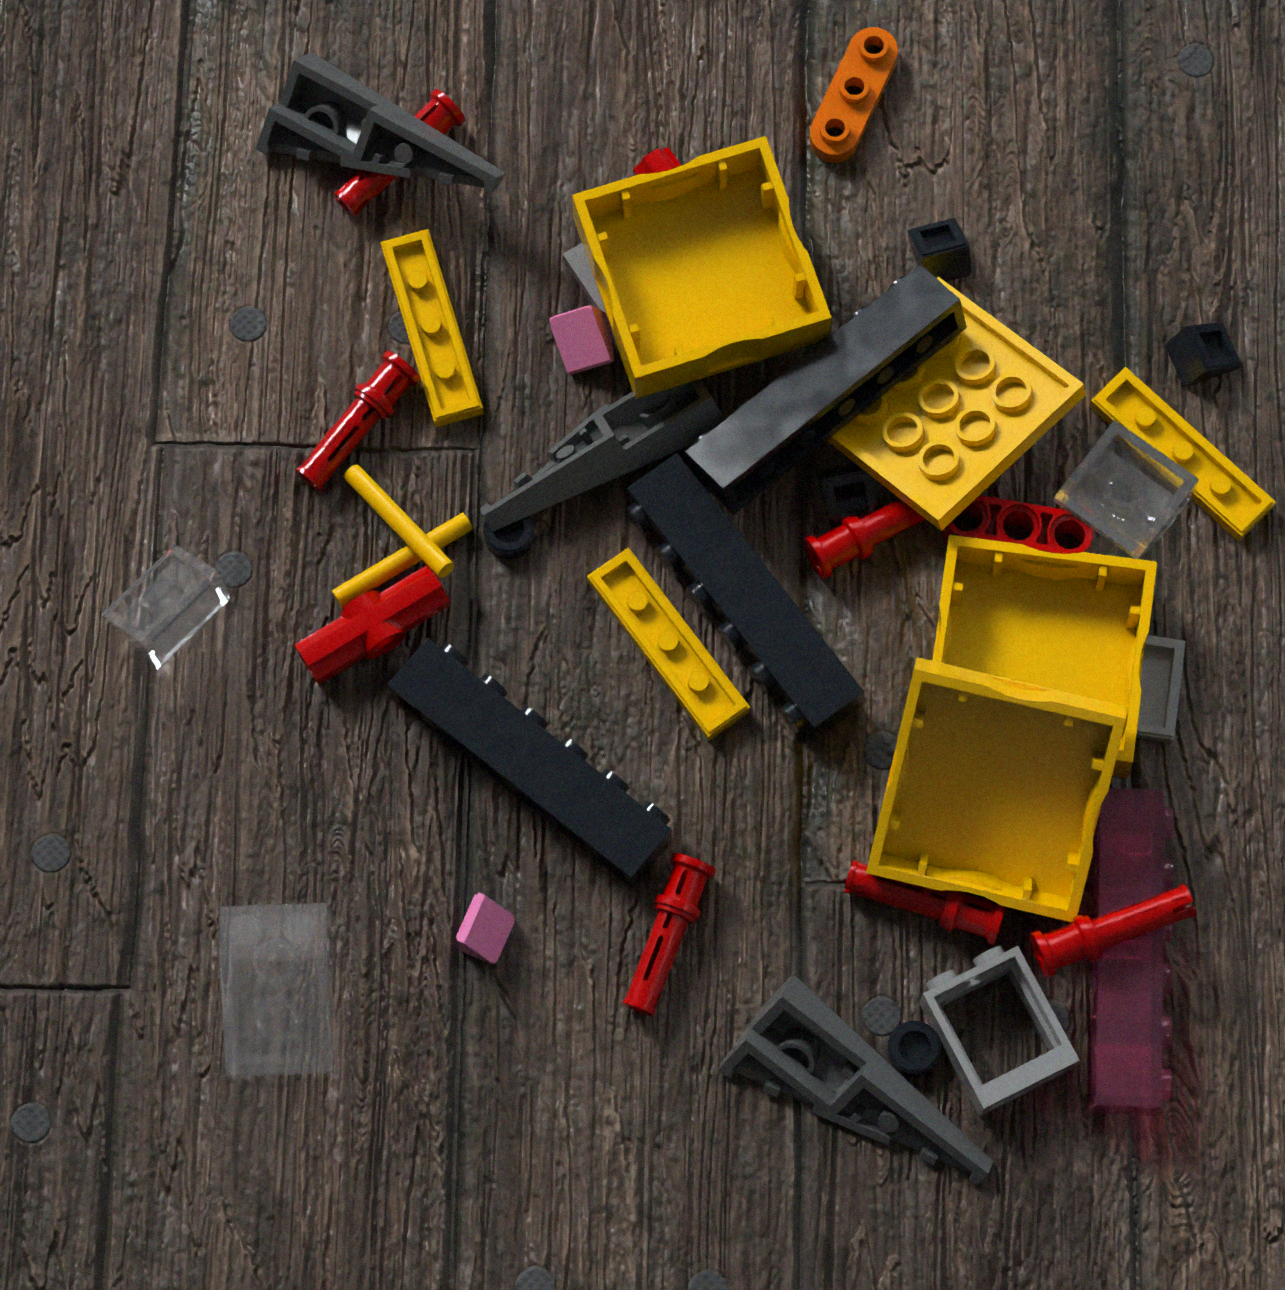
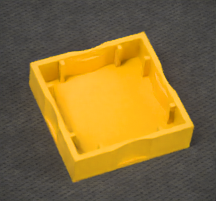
M766 136L698 156L690 162L671 170L659 173L638 174L572 195L573 218L635 399L809 346L823 338L829 337L832 317L809 253L802 245L793 227L789 209V198Z
M949 535L932 661L1124 705L1126 707V722L1112 776L1128 778L1134 758L1142 692L1140 681L1144 648L1150 627L1157 562L1087 552L1071 554L1050 553L1018 543Z
M917 657L866 873L938 891L949 890L973 893L990 899L1001 906L1072 922L1073 917L1078 915L1093 855V837L1102 802L1109 791L1126 722V707L1120 704Z

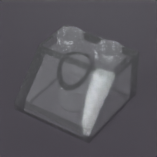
M1114 420L1058 491L1053 501L1131 557L1140 559L1164 535L1190 501L1199 479Z

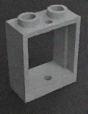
M1001 946L994 947L973 959L976 967L958 976L954 969L932 978L925 984L928 991L922 994L919 1002L931 1027L937 1032L941 1046L979 1117L1073 1070L1080 1061L1018 946L1006 952L1003 951ZM1008 974L1049 1052L982 1084L942 1006Z

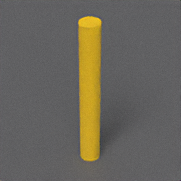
M358 464L351 466L345 472L344 479L439 578H444L452 572L455 566L454 563Z
M462 512L426 535L442 549L472 531L473 527L467 516ZM407 545L331 590L340 607L343 608L355 598L372 591L422 561V559Z

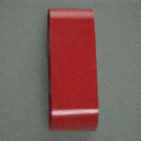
M979 495L958 515L972 517L979 526L977 529L963 531L958 529L953 521H951L941 531V537L946 545H948L949 535L1018 543L1040 551L1060 554L1088 553L1093 539V527L1090 521L1080 513ZM1011 524L1023 526L1028 531L1029 537L1024 540H1014L1006 535L1004 528ZM1061 533L1071 534L1078 539L1080 546L1075 549L1063 548L1056 542L1055 536Z

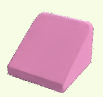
M588 305L550 318L551 330L568 374L573 375L614 362L611 326L605 312L592 305Z
M479 892L477 895L475 894L456 935L460 951L490 964H495L514 925L515 919L513 915L488 896Z

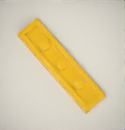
M429 229L380 242L435 428L484 414Z
M1125 367L1090 401L1089 407L1238 542L1274 507L1276 503L1274 499L1128 368Z
M629 547L587 575V582L707 741L750 712L748 703Z

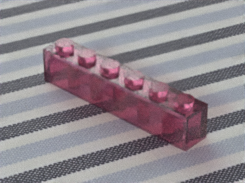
M1109 788L1102 802L1094 833L1093 918L1164 893V890H1171L1173 861L1170 858H1164V838L1171 839L1173 808L1164 807V790ZM1173 924L1103 949V956H1100L1099 960L1092 962L1090 1113L1155 1116L1162 1108V1101H1170L1171 1070L1162 1069V1048H1170L1172 1038L1171 1016L1163 1015V995L1171 994L1172 965L1171 963H1163V942H1171Z

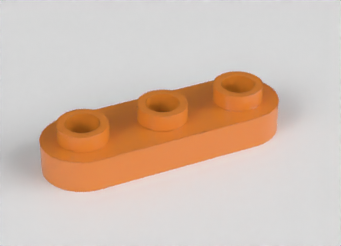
M869 27L858 31L852 37L810 127L809 144L811 150L819 159L830 163H838L849 159L855 153L896 66L898 46L895 38L888 31L877 27ZM869 45H876L882 51L877 54H871L865 48ZM850 86H857L863 92L858 95H851L846 89ZM831 127H837L843 131V134L833 137L826 130Z

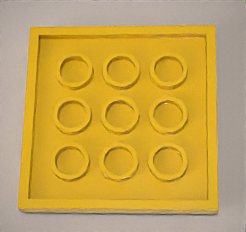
M938 277L937 279L960 299L967 328L827 441L942 531L1084 398L1086 392L1081 381Z

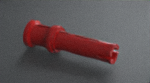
M435 89L429 95L431 100L414 115L444 135L454 125L460 127L466 121L458 106L438 89ZM359 170L339 190L335 191L333 196H335L336 201L348 214L356 217L397 176Z
M387 350L381 356L383 363L365 384L359 383L355 387L353 394L354 402L325 434L303 463L295 469L298 476L314 489L321 491L326 481L354 450L378 419L385 420V418H390L394 413L392 406L410 385L416 386L420 382L421 377L395 353Z
M899 499L861 519L856 516H848L841 520V526L817 538L813 535L804 538L803 545L812 567L819 577L825 580L832 576L833 569L855 558L864 560L870 557V554L874 551L873 546L927 519Z
M672 853L670 863L673 865L669 879L663 894L656 895L654 900V909L658 912L656 920L641 954L626 998L622 1002L625 1007L648 1016L655 1015V1008L673 966V961L688 924H694V921L698 920L700 910L697 906L707 880L713 879L716 873V869L713 866L684 854Z
M853 860L846 879L844 893H851L939 920V926L944 927L943 930L952 932L957 928L986 937L987 944L995 946L1007 907L962 891H938L867 874L868 865Z
M1182 884L1175 889L1090 919L1087 915H1078L1073 917L1072 924L1045 934L1038 930L1030 933L1033 951L1046 978L1056 976L1057 969L1084 959L1090 963L1099 960V957L1103 956V949L1187 918L1196 917L1195 906H1189V903L1194 901L1185 884Z

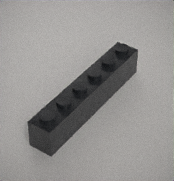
M921 264L906 276L896 279L889 289L869 306L857 310L850 321L830 337L818 341L811 352L791 368L784 369L778 373L772 383L752 399L739 404L733 414L712 431H707L700 435L693 446L685 451L695 477L720 503L735 515L963 332L967 325L960 299Z
M677 453L627 487L629 507L625 510L633 525L640 533L644 534L649 531L660 545L656 548V551L664 565L672 573L679 570L690 583L686 589L693 602L703 613L709 609L721 623L717 629L724 642L733 652L736 653L741 649L753 664L748 668L753 679L764 692L767 693L771 689L784 704L780 707L784 719L796 733L804 730L809 738L814 741L862 706L865 691Z
M427 638L387 684L391 698L633 889L672 842V829L667 826L670 822L669 817L649 801H645L643 805L639 804L626 793L629 790L628 785L609 769H604L600 773L586 762L589 757L588 754L573 740L564 737L560 742L545 730L548 723L532 708L524 705L520 710L505 698L508 695L506 689L494 678L487 674L479 678L465 667L468 663L467 659L453 646L444 642L439 647Z

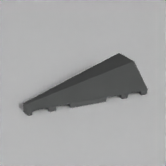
M312 52L293 60L279 104L269 108L255 148L262 153L279 152L296 155V159L331 161L340 163L342 167L406 178L417 176L439 180V183L446 185L458 183L481 187L487 192L495 191L506 174Z
M700 379L635 399L632 391L611 405L606 403L548 451L551 460L532 477L525 472L521 473L513 480L516 488L514 492L492 505L486 503L480 508V511L493 531L693 445L700 435L707 431H712L725 418Z
M794 974L762 1006L718 1068L719 1072L730 1078L737 1073L763 1084V1092L776 1098L780 1093H784L812 1105L811 1113L883 1144L889 1145L893 1140L919 1151L920 1160L935 1165L939 1160L970 1173L969 1181L979 1184L990 1172L993 1161Z

